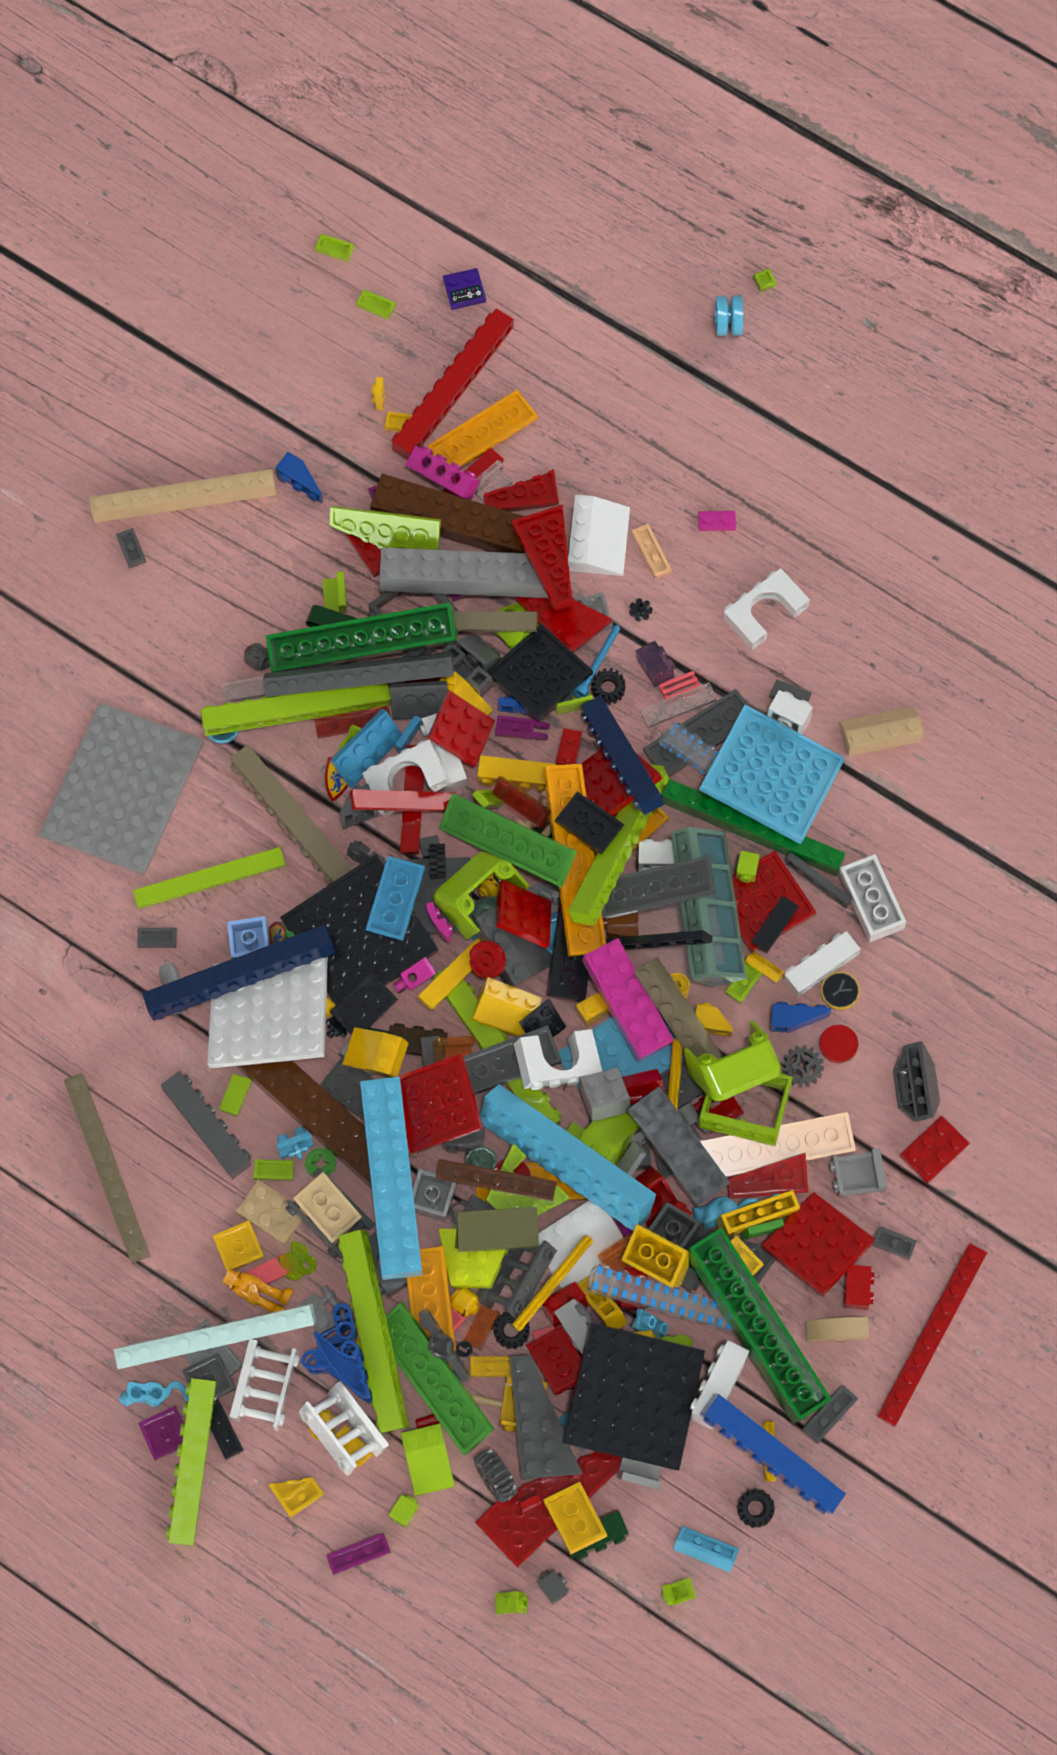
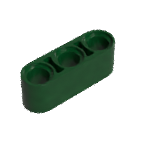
M312 605L305 623L309 627H315L358 618L318 605Z

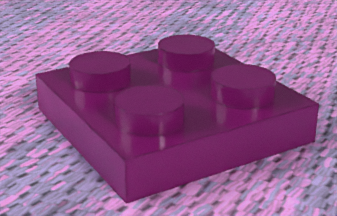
M176 1406L138 1423L155 1461L177 1451L178 1445L183 1443V1436H180L181 1424L183 1422Z

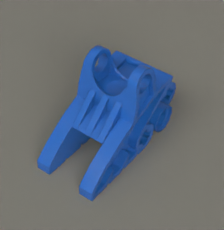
M339 1303L333 1309L335 1326L321 1334L317 1331L314 1332L319 1348L305 1352L301 1361L311 1374L331 1375L345 1384L359 1398L370 1404L372 1403L373 1396L367 1384V1370H365L363 1365L364 1355L356 1344L358 1332L355 1327L354 1315L347 1304ZM341 1310H345V1312H347L345 1313L346 1321H343L342 1317L340 1316ZM351 1330L348 1336H344L346 1331ZM336 1331V1335L327 1340L325 1339L327 1336ZM309 1355H313V1356L309 1357V1358L307 1359L306 1363H305L306 1357L309 1356ZM316 1359V1363L309 1366L310 1362Z

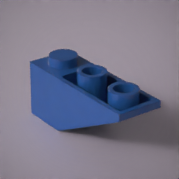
M287 452L275 467L277 478L283 483L291 484L296 491H302L307 494V497L312 501H318L322 504V493L304 461Z
M777 1002L772 1005L770 1031L791 1033L829 1017L831 1008H827L825 1005L811 1007L804 1003L788 1005L786 1002Z

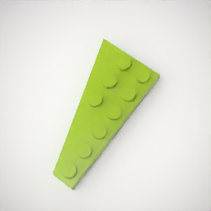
M340 506L330 507V526L349 535L353 534L364 542L376 545L377 548L439 550L441 519Z

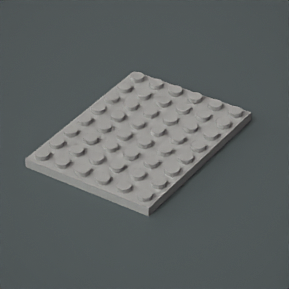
M99 702L39 836L145 876L204 744L203 739Z

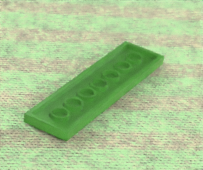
M454 793L450 797L439 829L560 887L564 886L577 852L566 845Z
M399 1303L386 1315L395 1361L461 1453L468 1455L495 1428L443 1358H436L432 1355V1352L428 1349L430 1338L406 1305Z

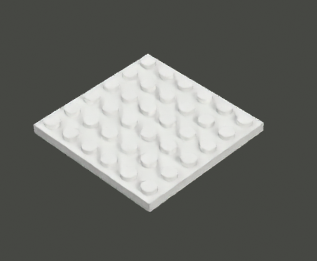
M328 957L317 959L309 964L296 967L291 971H285L272 978L261 980L254 985H248L235 992H229L216 999H211L208 1067L220 1068L324 1057Z

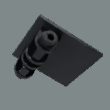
M547 999L519 1021L525 1033L548 1025L552 1037H555L566 1028L550 999Z

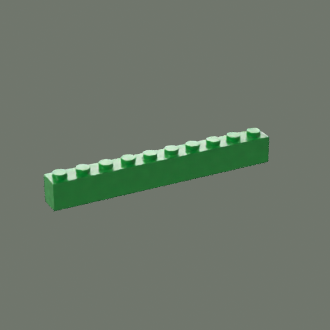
M669 779L662 794L664 804L775 850L783 855L788 856L791 852L807 865L837 877L840 867L844 862L846 853L807 836L799 844L723 802Z

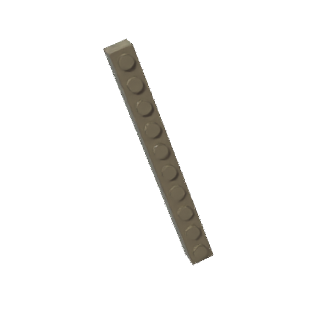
M246 745L230 757L232 764L230 767L233 772L243 777L242 782L248 789L250 787L253 789L255 798L259 802L263 801L270 816L274 815L278 819L276 822L282 830L286 829L288 831V837L294 844H299L301 853L305 858L309 857L313 861L311 864L317 872L321 871L324 874L323 879L328 885L352 870L351 866L249 745Z
M82 1073L64 1079L129 1259L133 1264L149 1258L151 1255L86 1080Z

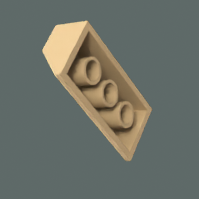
M913 706L839 721L848 757L922 742L924 735L919 715Z

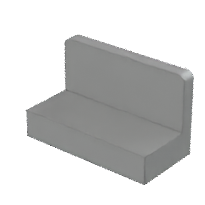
M622 1458L617 1478L660 1490L662 1482L658 1481L661 1467Z

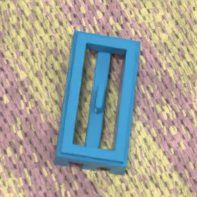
M417 715L412 718L395 744L396 752L399 754L407 748V745L410 744L422 725L421 718Z

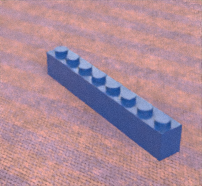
M713 1394L701 1411L700 1415L704 1417L703 1421L711 1427L716 1426L720 1430V1435L728 1440L731 1438L735 1441V1446L743 1452H749L752 1455V1460L760 1465L763 1463L767 1466V1471L771 1475L781 1477L784 1480L782 1483L785 1486L799 1491L798 1495L807 1502L809 1500L815 1504L814 1508L820 1513L833 1514L846 1495L844 1491L720 1394Z

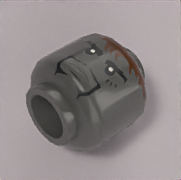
M260 643L251 644L244 651L245 663L259 671L268 668L270 665L268 649Z

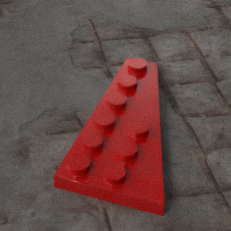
M563 504L511 520V526L554 610L571 606L573 600Z
M512 597L526 612H537V623L539 625L543 624L572 652L576 651L612 622V618L572 599L571 606L554 610L549 598Z

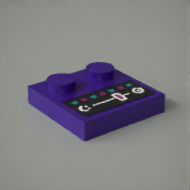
M478 268L443 276L451 310L486 302Z

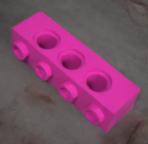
M415 445L405 464L406 466L459 496L471 500L481 482L475 479L476 474L468 470L466 472L461 471L462 467L454 462L451 465L446 462L447 458L440 454H437V456L432 455L433 450L424 445L422 448ZM431 460L430 466L427 467L428 462ZM446 468L445 473L442 475V470ZM460 476V481L456 483V479Z

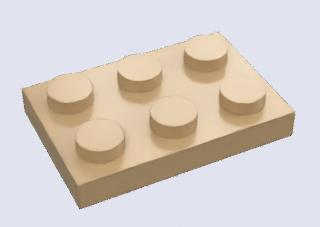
M323 1171L293 1196L295 1202L331 1243L362 1218V1215Z
M259 1179L236 1210L238 1215L247 1221L249 1220L250 1223L283 1245H286L302 1222L296 1215L293 1217L286 1211L285 1208L287 1206L283 1202L289 1199ZM300 1207L299 1210L306 1216L307 1214Z

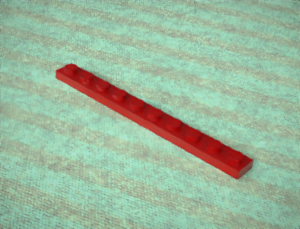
M971 1243L968 1245L877 1418L896 1427L988 1252Z

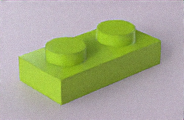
M745 963L747 979L731 983L725 991L726 995L740 1004L763 975V973L748 963Z

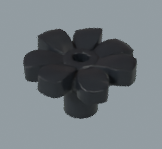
M638 598L636 603L632 602L629 608L631 610L629 614L631 617L635 616V621L640 622L642 617L644 620L649 619V614H652L653 608L649 607L650 602L648 600L642 602V599Z
M334 1016L326 1020L325 1024L328 1025L327 1028L329 1029L326 1035L329 1038L338 1037L339 1035L344 1038L347 1035V1030L339 1021L337 1022Z

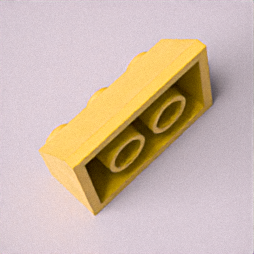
M488 977L480 988L472 1020L517 1037L525 1034L519 1021L540 1006L542 997Z
M637 1224L621 1260L674 1288L681 1286L689 1268V1251Z

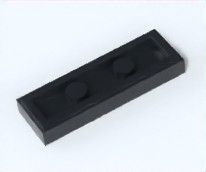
M783 896L755 935L751 944L768 953L799 909V906Z
M219 1399L214 1400L210 1429L225 1460H228L244 1450Z

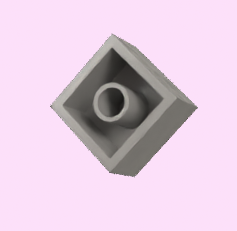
M618 1067L580 1077V1092L592 1122L627 1113L625 1110L630 1107V1097Z
M419 1169L413 1186L415 1213L447 1222L458 1183L437 1180L436 1173Z

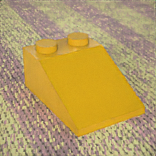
M354 1027L342 1065L388 1078L398 1077L408 1042L399 1036Z

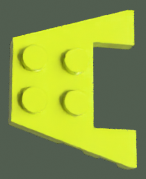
M439 1229L441 1243L445 1249L446 1266L452 1288L491 1289L502 1266L501 1262L504 1256L507 1255L508 1250L459 1253L457 1248L458 1230Z

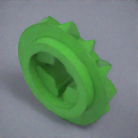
M326 1148L313 1149L305 1158L306 1171L314 1177L312 1173L319 1168L315 1163H318L320 1156H322L323 1162L327 1164L323 1165L321 1170L329 1177L336 1167L334 1154Z

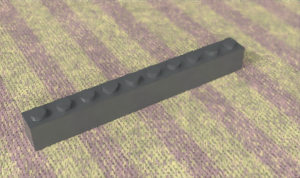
M452 652L271 672L264 674L263 682L265 695L270 697L454 676Z

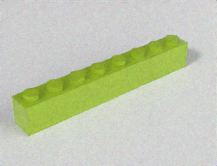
M191 1378V1383H187L186 1395H189L188 1403H184L183 1415H186L185 1424H181L180 1429L183 1443L178 1445L177 1456L181 1457L180 1464H176L174 1477H178L177 1485L172 1487L171 1497H175L174 1506L170 1505L169 1518H172L171 1526H167L166 1539H169V1543L188 1546H194L216 1381Z

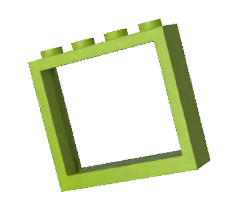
M781 1073L778 1077L760 1084L784 1090L774 1128L709 1113L712 1099L707 1094L699 1118V1128L776 1146L793 1077Z

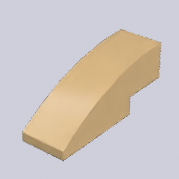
M868 1317L827 1318L806 1321V1341L847 1342V1340H868L869 1338Z

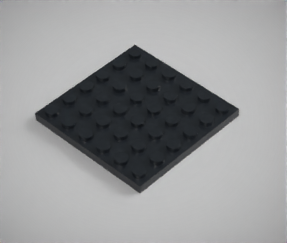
M378 854L373 855L280 917L288 931H292L294 936L324 924L326 925L336 952L329 955L327 961V992L335 1005L371 971L386 986L401 976L402 972L423 958H428L439 951L414 910L404 941L366 931L385 867Z
M589 1323L562 1443L679 1471L692 1414L690 1407L696 1396L705 1351Z

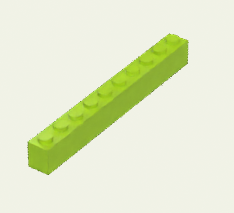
M388 683L279 695L276 697L264 696L257 700L245 699L239 703L227 702L220 706L208 705L200 709L204 736L206 737L390 707L391 696Z
M650 764L662 776V780L655 784L661 794L668 783V774L664 766ZM631 802L618 812L616 819L622 822L624 827L602 855L597 853L568 910L574 923L595 926L653 811L643 815L640 809L636 810L633 802Z
M442 970V971H440L439 973H437L436 975H434V976H433L434 980H435L444 970ZM463 980L445 999L478 1047L482 1050L506 1041L508 1038L503 1031L472 1020L477 998L474 995L475 990L470 983L466 984ZM522 1078L505 1084L511 1093L557 1125H561L560 1118L562 1116L556 1107L553 1109L549 1104L551 1100L546 1092L542 1093L540 1089H524Z
M357 1230L339 1235L338 1247L343 1255L342 1266L348 1278L346 1285L352 1297L351 1308L355 1311V1327L359 1331V1346L364 1354L363 1365L368 1373L367 1384L372 1392V1407L377 1415L376 1426L380 1433H391L410 1428L368 1231Z

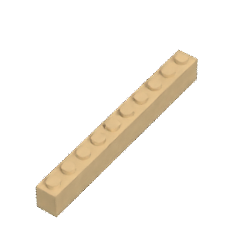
M268 469L89 497L94 523L277 494L273 470Z

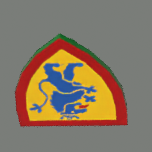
M276 921L269 927L271 944L294 936V933L292 931L288 932V929L282 922Z

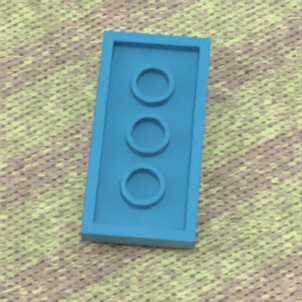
M381 709L330 762L347 786L353 788L364 777L362 773L367 771V768L376 765L395 746L402 733L387 711Z
M391 856L387 857L366 931L404 941L425 872V866Z

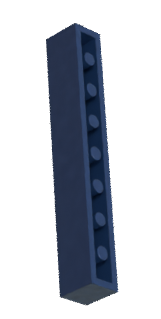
M601 695L580 705L583 711L581 717L584 723H589L588 729L592 736H597L595 740L599 748H604L602 752L605 758L611 760L609 763L614 773L618 771L617 777L621 785H626L624 788L629 797L633 796L632 802L636 810L640 809L643 815L663 806L664 802L659 790Z

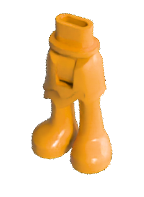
M230 1268L222 1281L223 1284L229 1286L230 1290L233 1289L235 1294L246 1300L249 1304L255 1307L258 1305L269 1313L284 1310L286 1307L260 1296V1291L273 1297L285 1306H287L294 1292L293 1289L288 1287L284 1290L274 1288L254 1275L241 1273L239 1270L235 1272Z

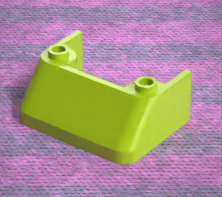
M487 852L476 854L433 894V900L467 940L480 931L468 916L474 910V901L468 894L494 872L499 879L506 880L523 889H527L530 886L510 862Z
M753 1020L749 1021L751 1035L748 1040L750 1046L725 1057L717 1059L714 1055L708 1053L696 1057L688 1048L684 1049L688 1075L714 1101L728 1099L774 1079L781 1074V1066L768 1035Z

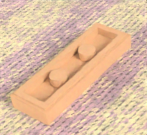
M649 524L631 530V534L653 577L657 579L671 573L672 569Z

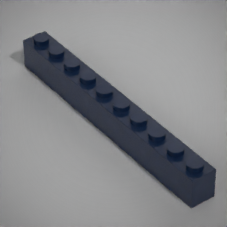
M324 924L148 990L142 994L147 1011L152 1020L155 1021L173 1013L181 1012L189 1007L200 1005L205 1001L216 999L229 992H235L245 986L254 985L261 980L272 978L285 971H291L296 967L309 964L317 959L328 957L336 952L330 934Z

